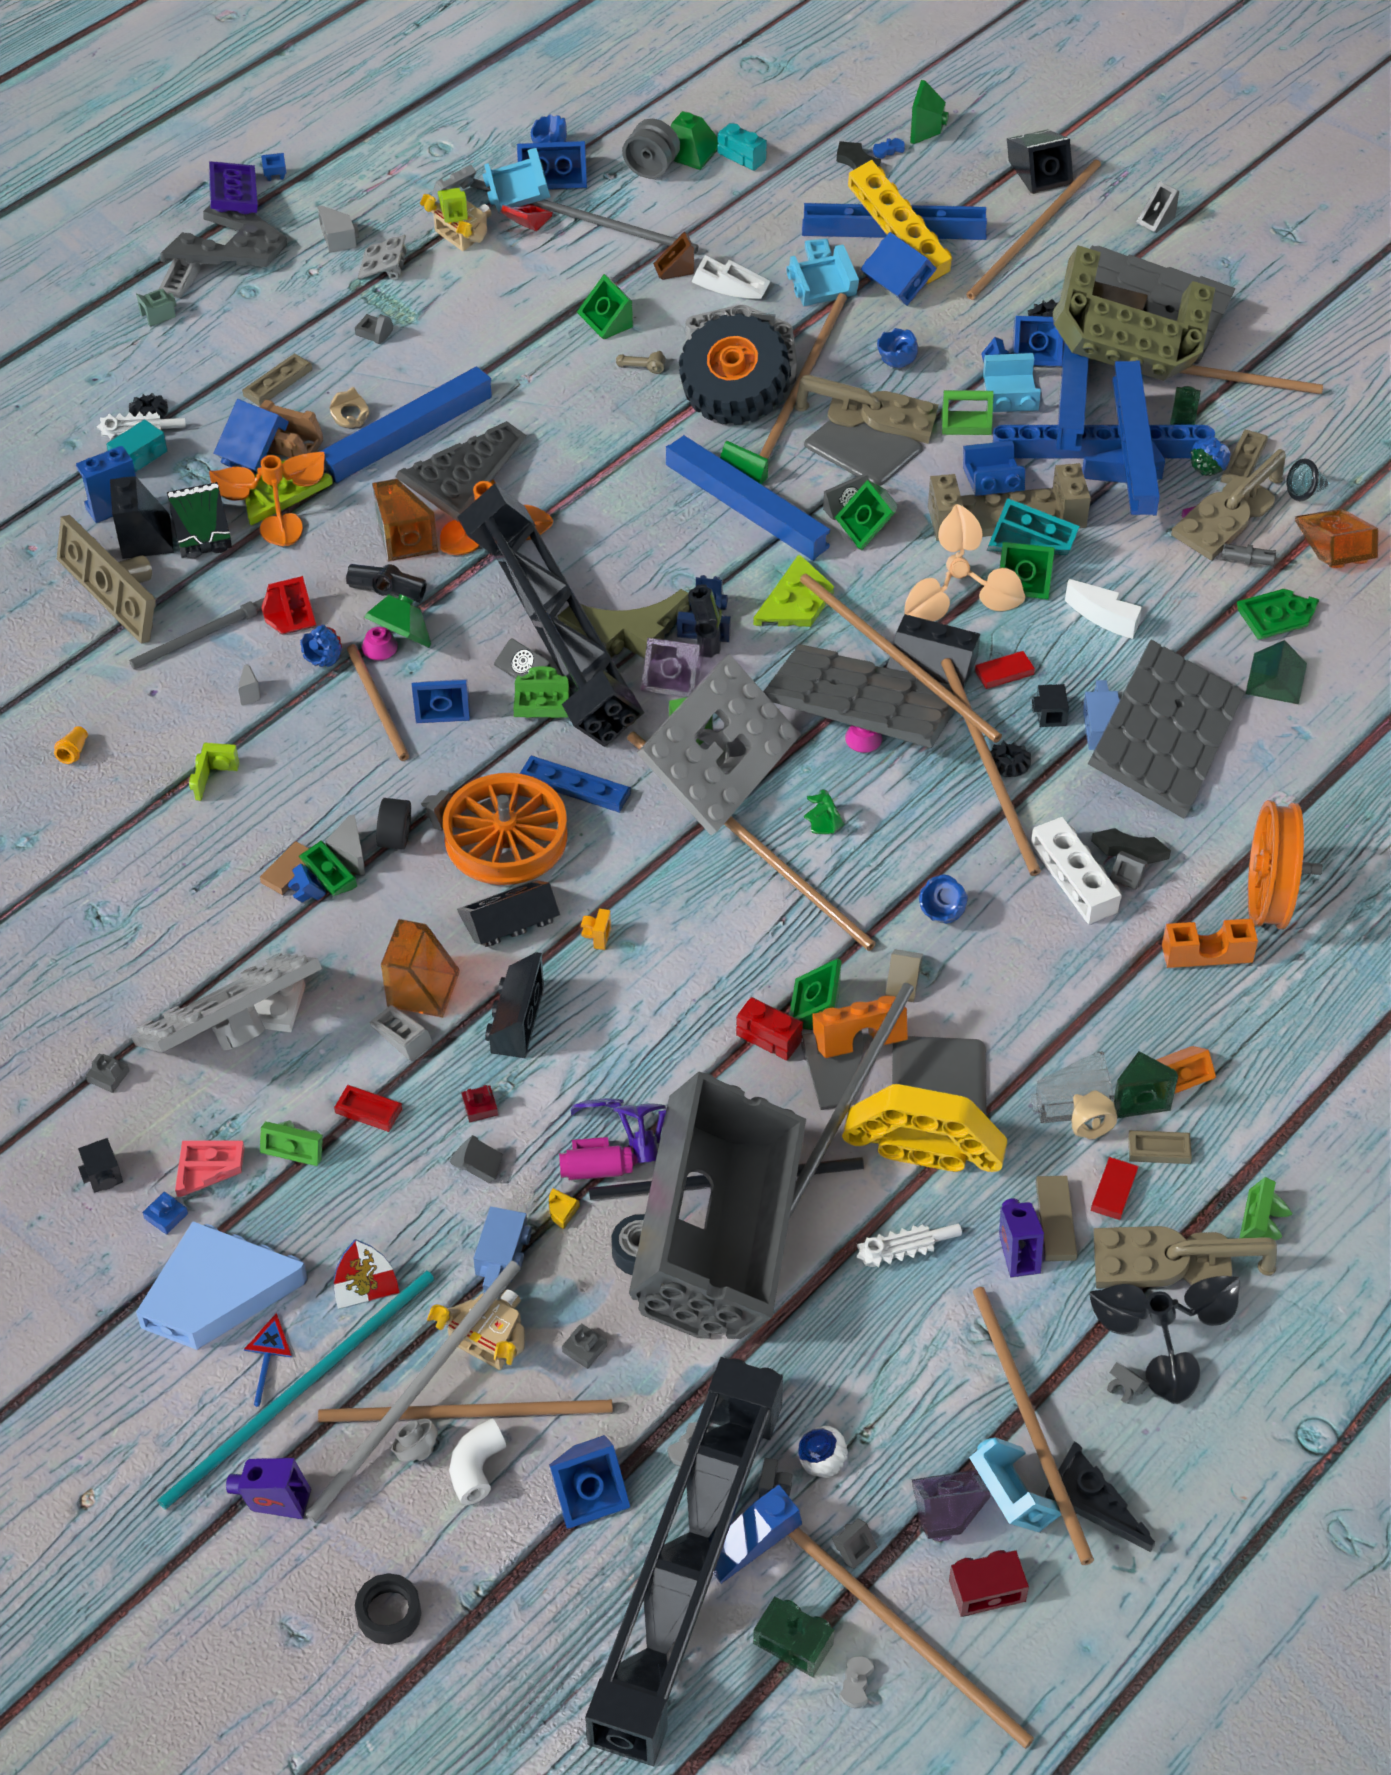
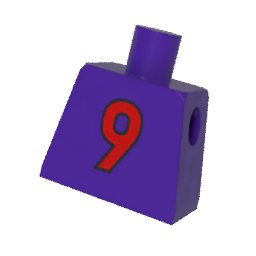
M1015 1198L1007 1199L1000 1208L999 1237L1010 1278L1041 1274L1044 1232L1033 1204L1030 1202L1020 1203ZM1019 1240H1023L1025 1243L1023 1249L1020 1248Z
M294 1458L248 1459L245 1462L242 1474L231 1473L226 1481L227 1493L241 1495L250 1510L296 1519L304 1518L312 1490Z

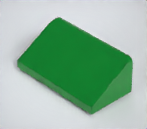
M726 440L720 458L762 485L768 479V459Z
M322 840L299 855L301 861L333 896L351 891L357 887L356 878Z

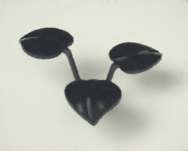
M1216 1276L1194 1283L1184 1295L1185 1303L1189 1308L1179 1304L1177 1299L1172 1300L1168 1293L1162 1291L1151 1294L1147 1300L1144 1292L1139 1287L1131 1284H1119L1102 1290L1091 1291L1090 1300L1097 1319L1112 1333L1123 1335L1133 1333L1138 1328L1139 1318L1146 1319L1149 1314L1152 1322L1162 1327L1168 1356L1160 1355L1150 1361L1146 1367V1381L1149 1383L1148 1386L1154 1394L1171 1404H1180L1195 1392L1200 1380V1367L1197 1359L1191 1353L1181 1352L1176 1355L1174 1354L1168 1325L1173 1323L1176 1318L1175 1309L1189 1316L1197 1314L1199 1320L1209 1326L1225 1324L1233 1318L1237 1311L1240 1279L1234 1276Z

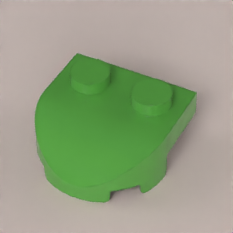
M539 666L530 668L529 673L523 677L517 676L514 683V717H568L562 706L569 698L566 675L562 677L557 674L555 668Z

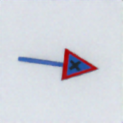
M277 1313L244 1348V1351L264 1354L254 1400L255 1407H259L261 1403L270 1356L277 1355L292 1358Z

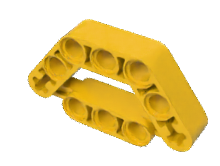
M900 1084L890 1085L850 1107L842 1134L843 1140L850 1145L879 1144L878 1153L886 1159L952 1172L963 1170L966 1161L973 1162L981 1170L997 1172L1002 1169L1007 1146L1005 1135L970 1099Z

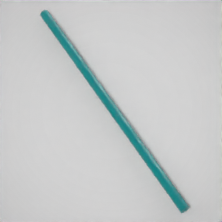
M426 1270L157 1500L159 1505L164 1510L168 1509L435 1280L433 1275Z

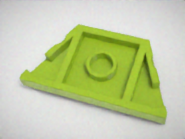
M325 473L318 483L305 487L297 486L293 483L292 479L286 480L283 477L280 483L277 484L281 510L332 485V476ZM261 476L256 489H250V494L245 499L248 520L251 526L276 514L273 486L264 482Z
M798 555L753 617V625L762 626V622H778V626L788 627L796 625L798 627H811L826 606V603L800 582L801 576L808 574L832 595L834 594V586L805 558Z

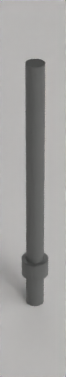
M264 598L253 603L249 601L241 605L240 609L130 659L131 667L137 669L244 618L248 620L257 616V612L262 610Z

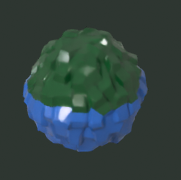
M1207 436L1201 438L1193 445V450L1190 452L1192 455L1191 464L1202 476H1212L1226 470L1231 452L1217 438Z

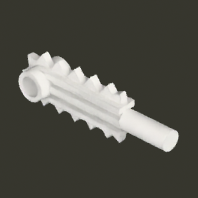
M149 411L146 416L139 412L136 417L129 412L126 417L119 413L114 418L109 413L106 418L100 417L101 423L97 426V429L101 431V437L108 436L112 440L114 436L121 435L144 419L160 430L186 428L185 418L160 419V415L158 416L157 412L152 414Z
M922 1224L919 1227L913 1225L911 1231L901 1228L900 1234L890 1231L888 1237H883L878 1234L877 1238L867 1237L865 1243L857 1244L860 1251L857 1258L862 1259L865 1266L879 1267L882 1261L891 1264L894 1258L903 1261L905 1255H909L912 1258L915 1257L917 1252L926 1255L927 1251L934 1252L935 1242L961 1236L962 1229L959 1224H954L929 1231V1227H924Z

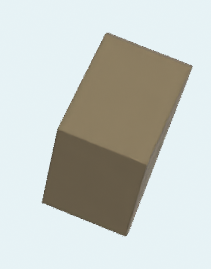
M894 949L891 954L885 996L896 997L903 983H909L914 987V990L908 1002H914L923 959L922 953Z

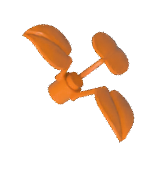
M324 452L306 453L291 457L283 464L279 457L268 455L261 460V468L257 469L258 474L256 478L254 473L248 468L230 467L217 471L210 470L211 483L218 482L220 495L223 498L239 501L249 496L250 489H256L262 476L264 482L273 486L277 516H269L260 524L261 536L269 543L278 546H290L300 539L303 526L296 514H281L277 484L280 483L283 477L286 480L292 479L295 485L302 487L318 483L324 474L325 454Z
M494 479L491 482L480 481L475 484L473 488L475 500L494 483L496 484ZM524 505L540 535L553 525V519L548 513L535 506ZM452 520L448 522L441 531L440 550L444 553L465 555L475 551L480 546L467 536L460 521Z

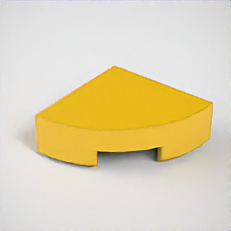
M553 1188L549 1195V1212L552 1220L560 1228L565 1229L580 1207V1202Z

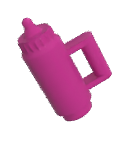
M608 1137L572 1140V1149L566 1150L567 1153H559L561 1178L568 1177L569 1180L622 1176L626 1173H632L633 1166L638 1162L637 1156L631 1152L630 1147L609 1146Z

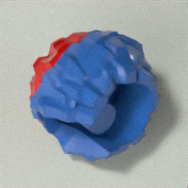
M323 624L317 626L310 633L304 634L300 640L304 659L314 666H333L341 656L342 644L340 636L336 635V631L333 628L326 627Z

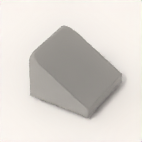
M248 664L244 665L238 685L241 705L259 701L261 698L258 681Z

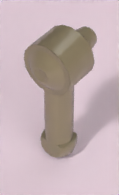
M662 351L651 353L649 358L620 354L616 357V364L619 367H647L651 373L660 374L664 370L666 357Z

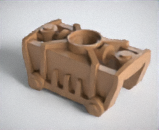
M270 400L263 401L259 406L260 408L278 414L289 422L285 431L277 429L268 452L289 458L317 452L323 442V433L314 412L305 411V413L276 406ZM310 440V441H313L314 443H313V444H312V443H306V444H304L303 442Z

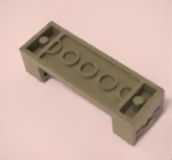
M1080 463L1055 465L1052 488L979 496H961L955 474L930 476L928 510L936 541H939L938 532L940 525L956 504L965 507L976 517L982 528V537L992 536L1007 498L1080 526L1079 528L1087 527L1091 497Z

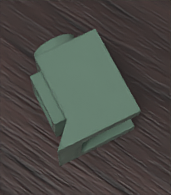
M163 288L144 296L136 293L140 315L147 316L150 327L176 317L174 307L177 304L172 293L167 294Z

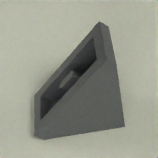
M1159 181L1136 223L1157 233L1175 219L1179 191Z

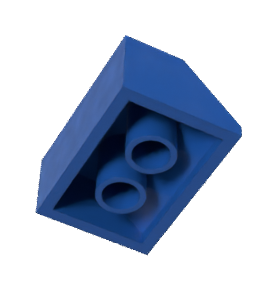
M585 141L517 144L518 162L530 159L528 150L537 148L548 189L587 188Z

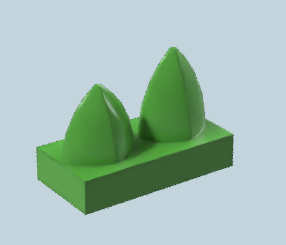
M291 1120L278 1124L265 1121L261 1126L260 1153L318 1166L322 1160L323 1135L317 1130L305 1131L297 1129Z
M1264 1177L1249 1189L1239 1238H1272L1274 1240L1282 1238L1280 1230L1269 1218V1215L1273 1217H1287L1293 1213L1288 1205L1274 1193L1275 1181Z

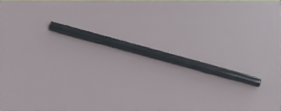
M863 1157L822 1161L814 1175L864 1169ZM806 1163L798 1165L797 1177H799ZM704 1175L687 1177L685 1189L710 1187V1183ZM652 1181L589 1188L590 1200L648 1194Z

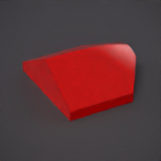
M532 204L512 208L502 205L500 211L510 220L534 231H538L553 214L551 211Z
M303 576L268 584L261 607L265 623L280 634H287L316 626Z

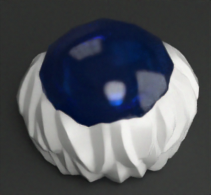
M820 1426L803 1435L799 1441L798 1454L801 1465L808 1474L830 1478L834 1474H838L840 1468L844 1467L848 1449L843 1435L837 1429L830 1426Z

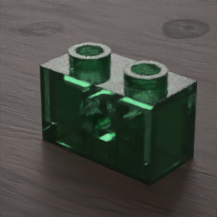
M774 1596L754 1628L753 1644L813 1678L834 1644L835 1629L831 1628V1625L823 1618L818 1616L811 1617L802 1612L801 1608L790 1600L783 1601Z

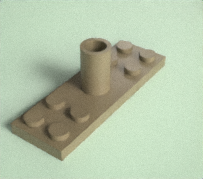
M71 515L61 516L56 559L141 644L149 642L153 628L152 621L156 602L154 596L140 584L149 581L152 577V568L149 560L142 555L117 561Z

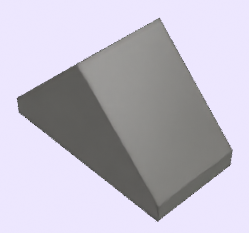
M349 815L327 838L325 844L348 870L358 875H365L355 815Z

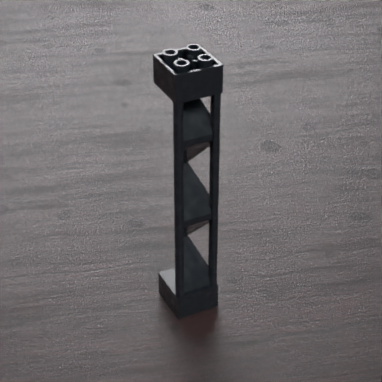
M494 483L457 518L467 536L496 557L562 677L566 675L568 687L573 695L562 706L573 726L605 747L645 712L617 669L538 533L536 525L527 509ZM529 536L549 571L517 552ZM566 601L587 637L555 618Z
M720 1357L706 1400L605 1669L598 1681L586 1713V1733L589 1746L653 1767L655 1766L668 1729L667 1702L761 1439L771 1440L782 1409L783 1375L778 1374L771 1368L754 1367L736 1358L727 1359ZM710 1423L720 1425V1427L707 1432ZM685 1488H687L689 1532L665 1544ZM717 1526L716 1531H715V1534H714L713 1539H712V1542H711V1545H710V1543H709V1537H710L711 1533L713 1532V1530L715 1529V1527ZM644 1601L647 1648L621 1662ZM675 1642L667 1664V1653L670 1650L673 1643Z

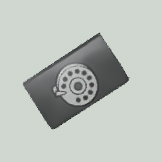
M865 473L824 491L823 510L832 520H836L835 516L867 480L870 481L869 475Z
M513 638L507 642L494 662V666L515 679L518 675L523 677L528 674L530 668L539 666L551 667L547 659Z

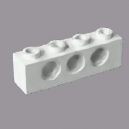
M1060 817L1034 827L1031 839L1032 849L1088 925L1118 913L1122 898L1119 887L1110 881L1104 867L1095 861L1089 847L1083 845L1077 837L1073 826H1069L1064 818Z

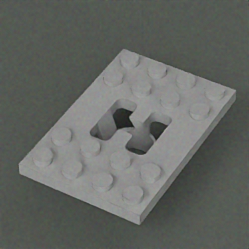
M728 654L639 749L637 754L706 831L713 835L724 825L801 734L735 659ZM714 713L724 722V728L718 732L704 729ZM699 738V740L704 741L710 747L707 749L701 748L696 739ZM735 738H738L746 747V752L743 756L729 758L730 751L727 742H733Z
M282 953L275 954L266 959L267 964L257 969L256 966L244 970L240 973L242 976L240 979L181 1009L177 1006L163 1013L164 1018L157 1022L149 1020L136 1027L138 1032L132 1034L131 1037L136 1046L163 1053L212 1027L223 1050L242 1045L265 1030L254 1004L321 970L322 967L318 958L306 957V955L298 956V954L290 955V953L285 955Z

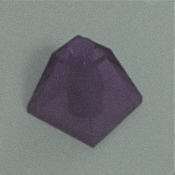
M648 638L641 691L688 697L698 684L704 645Z
M977 1470L911 1479L922 1530L928 1539L934 1541H947L953 1535L962 1534L991 1497L988 1487Z

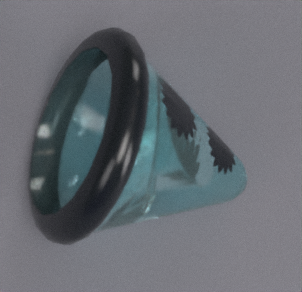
M1304 458L1296 461L1290 468L1286 486L1291 498L1300 502L1326 489L1329 486V481L1312 460Z

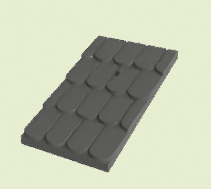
M1092 245L1090 249L1101 252L1095 281L1147 294L1149 313L1177 321L1182 294L1192 281L1215 288L1203 352L1194 362L1198 364L1236 288L1203 276L1197 277L1172 267L1166 268L1130 254L1127 256L1102 246Z
M1151 639L1088 765L1184 819L1194 803L1244 691L1235 686L1232 687L1230 683L1212 673L1209 674L1207 670L1189 660H1185L1184 657L1166 647H1162L1161 644Z
M801 644L797 645L795 651L791 653L763 691L773 703L929 748L933 747L955 712L950 705L911 673L878 667L870 661L839 656L836 651ZM939 682L954 695L950 684Z

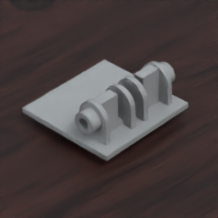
M406 235L391 237L385 242L377 245L372 244L365 248L358 279L360 280L382 271H386L392 280L399 278L405 261L404 257L407 253V248L404 245Z

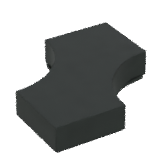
M839 141L836 158L838 163L846 164L854 170L873 160L877 167H881V159L866 154L862 149V143Z
M1116 828L1092 834L1091 842L1107 856H1118V853L1123 851L1147 861V864L1170 858L1171 850L1155 837L1131 836Z

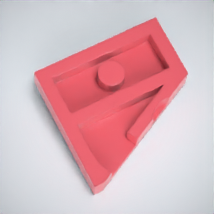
M182 1141L175 1188L177 1197H183L242 1173L244 1142Z

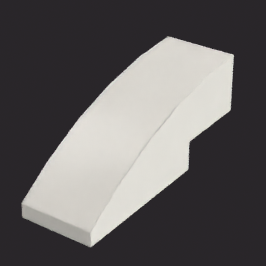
M706 255L697 268L692 280L693 283L717 293L751 299H761L771 282L731 260H728L727 264L723 265Z
M1072 579L1068 580L1065 601L1074 610L1104 629L1133 639L1139 625L1141 606L1119 601V592Z

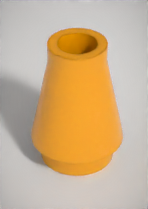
M80 726L74 727L71 732L55 743V757L64 764H71L77 761L88 737L87 731Z

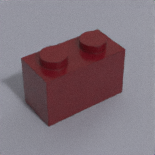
M998 1550L990 1553L987 1557L975 1560L973 1558H963L951 1565L949 1582L960 1617L1026 1602L1029 1586L1017 1550L1009 1552Z

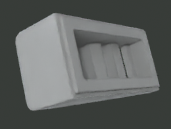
M174 258L159 289L163 288L167 294L172 293L174 297L181 298L201 270L200 263H186L185 259ZM169 286H172V287H175V288H178V289H177V290L171 289V288H169Z
M390 1005L369 1022L372 1028L411 1061L415 1060L432 1046L428 1030L393 1005ZM393 1019H396L394 1022H392L389 1026L386 1027L388 1023H390Z

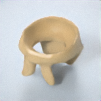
M351 387L345 392L336 393L330 404L331 415L335 423L341 427H361L370 414L365 400L358 394L355 387ZM343 407H358L360 409L359 417L357 419L353 416H347V419L344 418L341 414Z
M1096 1090L1084 1096L1079 1094L1073 1096L1074 1109L1071 1122L1072 1130L1076 1136L1096 1139L1114 1128L1117 1123L1116 1109L1114 1103L1107 1096ZM1099 1115H1104V1116H1105L1104 1121L1102 1122V1124H1101L1100 1118H1099V1117H1096V1116H1099ZM1094 1118L1092 1129H1089L1084 1123Z

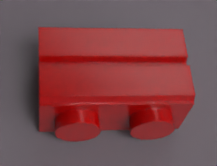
M750 997L736 1017V1036L770 1053H775L776 1056L786 1061L789 1060L802 1041L803 1022L753 997Z

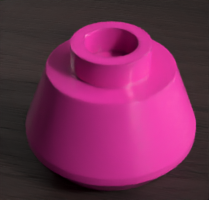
M384 627L370 629L362 643L364 655L375 661L389 659L398 649L397 640Z
M851 725L845 734V741L854 751L869 753L881 745L882 734Z

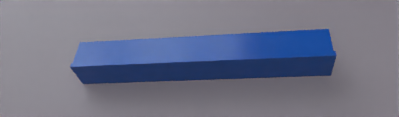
M804 203L802 236L885 238L887 236L863 204ZM911 205L912 210L916 215H920L923 218L925 226L930 232L933 231L938 239L986 240L987 238L986 207Z
M1065 341L1062 359L1056 450L1081 452L1085 422L1088 358L1072 353Z
M1140 360L1115 361L1116 376H1113L1112 381L1131 515L1157 516L1160 495Z
M476 366L321 450L320 452L325 454L324 473L328 472L331 474L333 481L338 483L492 398L491 378Z
M683 435L672 444L666 446V465L810 560H816L819 555L830 547V544L826 542V536L830 533L828 527L687 436Z

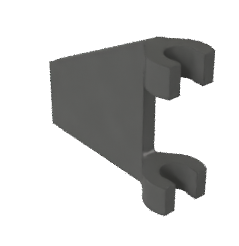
M862 1030L853 1039V1052L825 1058L821 1053H818L816 1038L813 1032L802 1034L803 1042H801V1047L808 1063L820 1110L837 1107L854 1076L864 1049Z

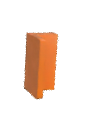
M1196 1046L1187 1047L1141 1065L1144 1072L1153 1074L1158 1095L1163 1098L1216 1078L1209 1050Z

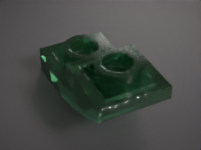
M1191 386L1176 387L1170 425H1195L1201 390H1196Z

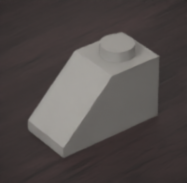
M317 206L320 227L329 253L357 248L355 238H359L357 224H352L350 216L325 206Z

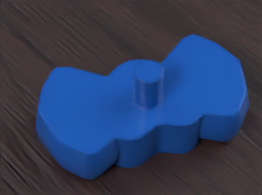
M887 138L886 142L874 144L873 147L874 156L880 159L885 158L886 155H893L895 152L903 153L905 151L904 141L898 138L893 140Z

